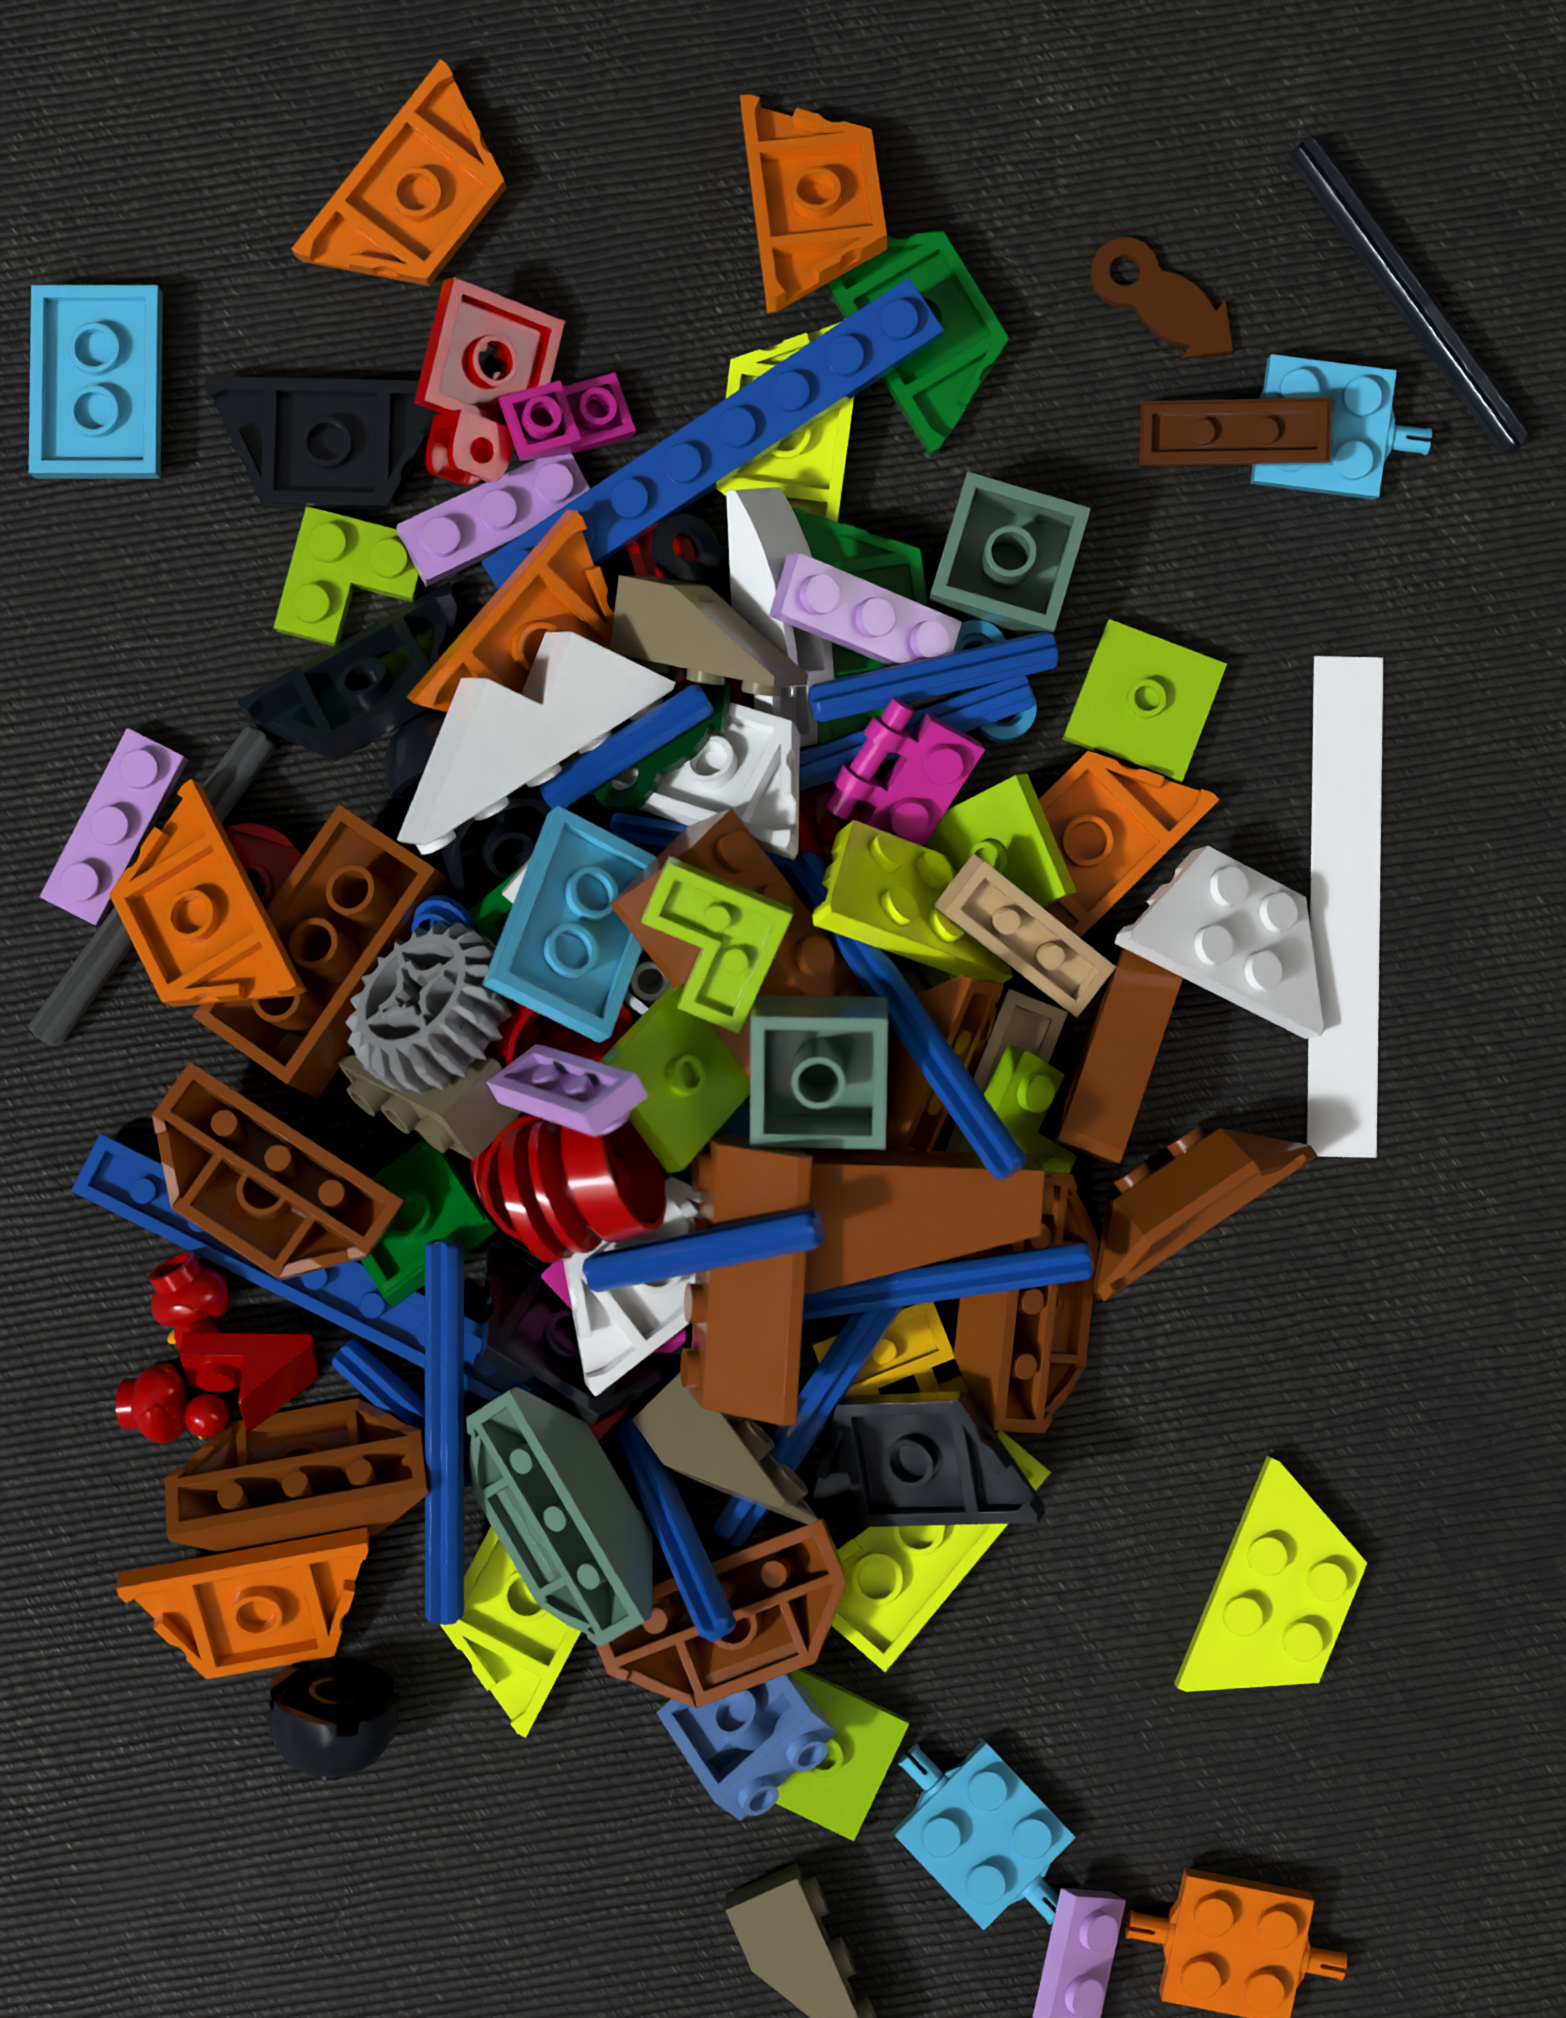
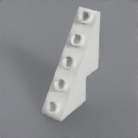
M545 632L521 694L487 678H461L397 840L403 843L416 844L422 855L439 850L455 839L456 834L453 829L472 817L478 821L498 813L510 802L506 795L525 783L527 787H533L550 780L562 770L560 761L577 750L579 754H584L596 748L613 735L611 729L628 718L630 721H636L664 703L662 697L673 690L676 682L573 632Z

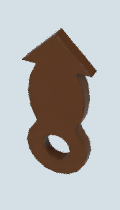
M1118 237L1109 240L1097 250L1090 266V281L1095 293L1104 302L1112 306L1134 309L1142 324L1156 337L1171 345L1187 348L1179 361L1232 354L1233 346L1226 299L1216 311L1208 296L1195 283L1179 274L1162 271L1151 248L1134 237ZM1120 259L1133 261L1138 267L1139 278L1135 283L1128 286L1117 284L1111 278L1110 266Z

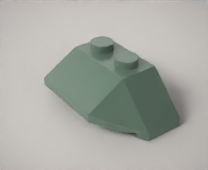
M517 1386L468 1416L466 1424L467 1433L471 1435L469 1460L472 1493L537 1605L566 1625L586 1633L587 1639L599 1647L652 1617L653 1535L588 1424Z

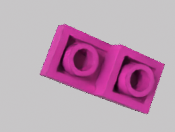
M615 372L564 387L559 380L501 396L499 399L519 460L548 458L590 450L632 439L636 432Z

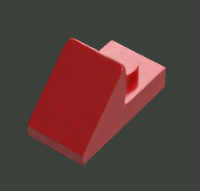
M182 1334L179 1356L188 1386L214 1393H222L233 1388H240L239 1406L246 1431L255 1429L318 1378L319 1363L312 1334Z

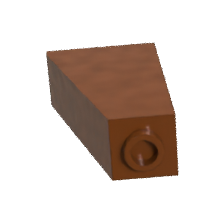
M1119 946L1113 961V965L1116 968L1105 982L1047 1137L1062 1147L1104 1163L1121 1162L1183 977Z
M799 1148L812 1157L809 1208L820 1213L822 1224L826 1229L825 1240L819 1243L817 1248L806 1250L804 1294H813L1040 1236L1042 1215H1051L1053 1209L1052 1175H1044L1045 1170L1035 1154H1025L1027 1159L1026 1165L1013 1176L1000 1180L990 1174L976 1152Z

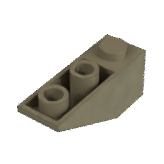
M619 575L610 651L619 655L634 657L635 663L655 673H671L672 666L688 669L686 679L693 682L724 685L726 677L743 680L741 691L750 694L777 697L780 696L781 686L807 685L808 674L709 586L655 575Z
M357 1055L343 1056L337 1062L352 1083L347 1088L348 1094L361 1109L371 1116H375L378 1112L385 1114L392 1124L406 1134H409L413 1129L418 1131L430 1145L442 1153L450 1148L475 1160L494 1141L497 1134L523 1112L497 1102L487 1081L500 1072L502 1067L498 1061L486 1055V1060L476 1058L468 1066L466 1078L454 1074L444 1090L432 1085L423 1095L413 1090H407L402 1093L396 1088H390L380 1079H376L363 1068V1063L356 1058Z
M680 1373L632 1419L658 1458L667 1467L696 1482L812 1526L818 1520L803 1499L809 1492L806 1485L788 1466L782 1463L778 1465L769 1453L775 1447L769 1435L749 1418L745 1420L740 1416L702 1409L689 1393V1388H683Z
M795 1863L726 1894L725 1911L752 1972L810 2018H877L868 1997L857 2000L847 1978L856 1974V1970L842 1937L840 1936L833 1940L829 1938L821 1917L830 1914L815 1877L804 1880L798 1864Z

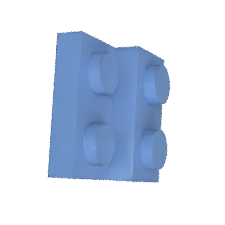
M790 1673L699 1708H694L671 1699L657 1712L662 1723L713 1801L740 1821L747 1815L757 1816L768 1811L778 1799L779 1792L777 1787L796 1770L807 1771L816 1767L826 1756L827 1745L825 1743L837 1733L808 1690L797 1682Z

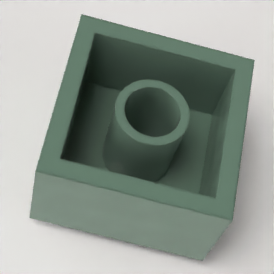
M967 471L931 590L928 607L968 621H987L999 630L1019 636H1027L1044 631L1050 632L1053 635L1091 508Z
M756 995L751 1012L750 1147L886 1148L888 997Z

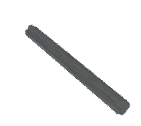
M251 725L243 729L202 786L221 823L276 748L273 739ZM115 907L29 1024V1030L37 1038L50 1046L57 1047L62 1044L133 946L131 938Z

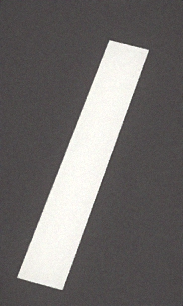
M1314 656L1310 930L1324 1029L1322 1036L1308 1039L1307 1145H1311L1318 1156L1377 1158L1383 658Z

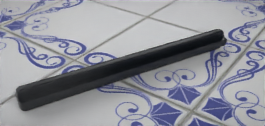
M1317 135L1305 139L1293 149L1289 156L1294 168L1498 451L1504 455L1514 451L1532 435L1531 428L1323 140Z

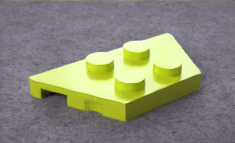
M837 324L809 334L804 333L784 340L775 346L763 350L759 349L731 359L726 398ZM854 397L715 489L726 496V491L780 487L791 508L796 507L808 513L838 522Z
M856 820L850 822L836 834L831 851L833 863L826 868L822 882L829 890L826 901L814 909L812 918L815 926L874 947H879L880 949L956 976H973L994 980L1000 984L1013 977L1011 968L1007 963L933 906L957 875L946 855Z
M1267 1456L1174 1682L1178 1689L1185 1692L1319 1683L1367 1566L1364 1558L1282 1463L1272 1457Z
M491 1526L464 1576L463 1617L455 1624L440 1625L456 1648L462 1650L472 1664L473 1672L487 1691L490 1689L512 1720L510 1724L517 1734L526 1738L581 1631L566 1625L537 1605Z

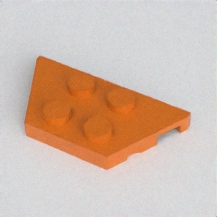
M441 59L438 61L291 248L295 257L306 263L430 286L506 190L502 174L482 138L481 131L457 87L448 64Z
M747 94L740 95L741 115L767 313H774L887 250V231L872 129L845 121L830 122L825 120L820 114L796 108L793 116L761 108L760 97Z
M566 510L409 693L407 697L413 703L448 712L461 678H487L521 694L545 632H573L610 650L614 612L610 609L607 602L608 588L601 568L593 564L582 532L587 529L584 519L577 511Z
M1087 751L1039 799L1077 892L1043 908L1081 938L1220 800L1214 793L1203 789L1198 791L1164 779L1165 776L1141 768L1136 770L1119 764L1117 760Z
M193 779L188 780L177 792L183 799L163 829L160 830L154 826L140 847L137 861L123 872L109 893L161 1001L169 1006L179 1007L298 996L302 994L306 989L202 785Z
M367 1527L123 1571L118 1573L116 1589L118 1596L126 1604L134 1599L154 1618L153 1629L167 1643L180 1648L185 1653L187 1662L206 1680L334 1657L342 1634V1622L345 1614L349 1612L355 1594L357 1575L362 1560H366L369 1533Z

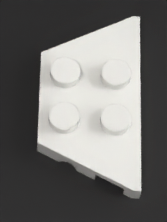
M730 702L725 737L715 728L708 743L696 757L686 762L681 768L664 774L657 792L653 793L645 802V805L638 810L690 826L732 808L764 851L794 860L798 853L800 733L791 720ZM630 767L617 775L615 779H612L613 788L623 790L632 786L637 780L638 769Z
M1210 846L1192 850L1175 869L1172 881L1161 885L1147 900V903L1150 905L1134 924L1123 927L1116 936L1115 944L1304 1039L1322 1036L1324 1025L1306 897Z
M667 1172L663 1174L667 1201L664 1222L657 1230L619 1243L606 1242L602 1239V1242L594 1251L585 1254L575 1253L570 1259L563 1261L584 1379L595 1397L689 1324L686 1322L684 1314V1294L687 1283H695L696 1273L599 1293L587 1287L586 1277L582 1273L583 1262L590 1259L594 1253L688 1234L690 1219L692 1217L699 1218L700 1192H694L692 1184Z

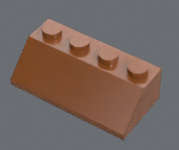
M338 804L266 909L306 991L298 996L201 1004L192 1017L287 1085L319 1099L340 1068L337 1062L343 1056H348L353 1049L348 1043L352 1030L345 1022L356 1011L350 999L361 993L365 987L361 977L374 972L379 965L377 956L386 958L394 950L396 939L404 942L411 939L414 914L422 902L429 897L437 895L447 896L455 900L459 893L448 877Z
M732 808L688 826L610 903V906L673 987L681 984L685 986L701 948L641 923L642 915L668 856L793 908V916L757 995L870 997L823 928L814 925L811 912ZM752 1006L739 1034L709 1022L749 1078L751 1076Z
M714 1134L703 1147L702 1152H699L692 1159V1188L694 1192H700L699 1218L692 1217L690 1219L688 1234L809 1209L812 1157L795 1147H750V1135ZM806 1251L698 1272L695 1275V1283H687L684 1294V1314L686 1322L693 1323L692 1347L684 1348L682 1351L680 1375L683 1388H689V1393L702 1409L778 1425H796Z

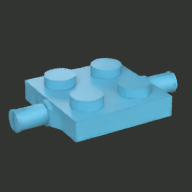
M1271 354L1267 358L1263 391L1258 399L1333 398L1335 400L1333 465L1253 466L1250 484L1375 500L1380 494L1383 465L1391 450L1427 455L1431 442H1427V440L1432 438V429L1395 425L1392 401L1397 370Z
M984 1740L960 1763L943 1771L920 1749L918 1744L912 1746L908 1752L925 1770L923 1772L920 1771L905 1754L898 1761V1765L904 1768L920 1785L923 1791L915 1808L892 1831L894 1836L983 1930L1010 1904L1024 1897L1047 1920L1048 1924H1053L1055 1913L1042 1899L1046 1897L1057 1908L1059 1895L1043 1878L1047 1873L1050 1863L1076 1837Z

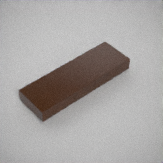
M1333 398L1141 401L1139 465L1142 467L1333 465L1335 400Z

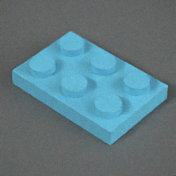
M31 285L29 474L35 479H161L163 292L158 285Z
M560 806L555 807L546 816L482 985L598 1043L611 1037L642 946L610 906V903L656 856Z

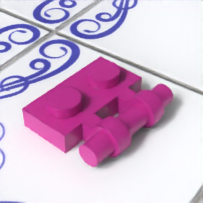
M893 697L881 717L874 715L863 732L867 739L851 765L843 764L835 776L833 783L837 787L825 804V807L834 815L847 819L858 800L866 801L869 804L859 819L861 823L924 846L985 749L977 739L929 713L925 714L913 734L908 732L904 728L915 710L904 701ZM889 752L900 754L883 782L874 778L875 773Z

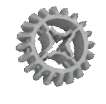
M438 921L429 931L417 927L411 939L407 942L396 939L394 950L386 958L377 956L379 965L372 974L361 977L365 987L361 993L350 999L356 1011L345 1022L352 1030L348 1043L354 1049L357 1055L356 1058L363 1063V1068L390 1088H396L402 1093L407 1090H413L423 1095L432 1085L444 1090L454 1074L466 1078L468 1066L476 1058L486 1060L484 1050L491 1041L503 1039L498 1031L499 1024L513 1016L507 1006V1003L512 999L482 985L497 946L485 935L480 936L472 928H466L459 922L448 927L443 922Z

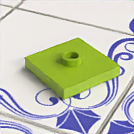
M1108 619L1062 739L1138 769L1141 768L1165 776V779L1180 784L1183 782L1227 664Z
M1027 773L1015 775L946 810L925 843L926 848L946 855L957 874L972 854H975L1042 908L1077 892Z
M682 984L667 988L599 1061L600 1063L637 1074L648 1097L629 1111L630 1116L628 1119L668 1173L684 1170L750 1094V1078L709 1021L677 1008L678 999L684 988Z
M801 1668L790 1672V1674L808 1690L837 1733L825 1743L827 1745L826 1756L816 1767L807 1771L796 1770L777 1787L779 1796L776 1804L854 1841L910 1723L908 1719Z

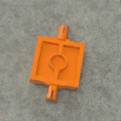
M1184 1867L1178 1899L1168 1912L1167 1918L1130 1910L1127 1917L1129 1922L1126 1921L1125 1937L1127 1939L1133 1938L1162 1944L1165 1963L1159 1994L1161 2001L1246 2018H1291L1296 1989L1303 1980L1305 1973L1336 1978L1342 1981L1345 1977L1344 1969L1347 1968L1346 1952L1310 1946L1308 1931L1315 1901L1311 1892Z

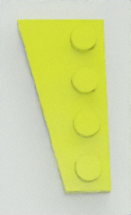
M999 1431L997 1436L1034 1490L1037 1491L1052 1472L1005 1432ZM1009 1524L867 1528L837 1550L849 1580L832 1626L884 1672L888 1671Z

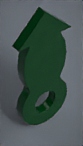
M698 684L713 705L714 712L712 716L633 765L632 767L638 769V777L629 788L623 790L615 789L612 786L611 779L595 789L593 793L601 805L612 812L627 813L641 808L650 796L657 792L663 775L681 768L686 762L695 758L708 743L715 728L725 737L732 691L729 684ZM683 685L677 687L680 691H683L691 685Z

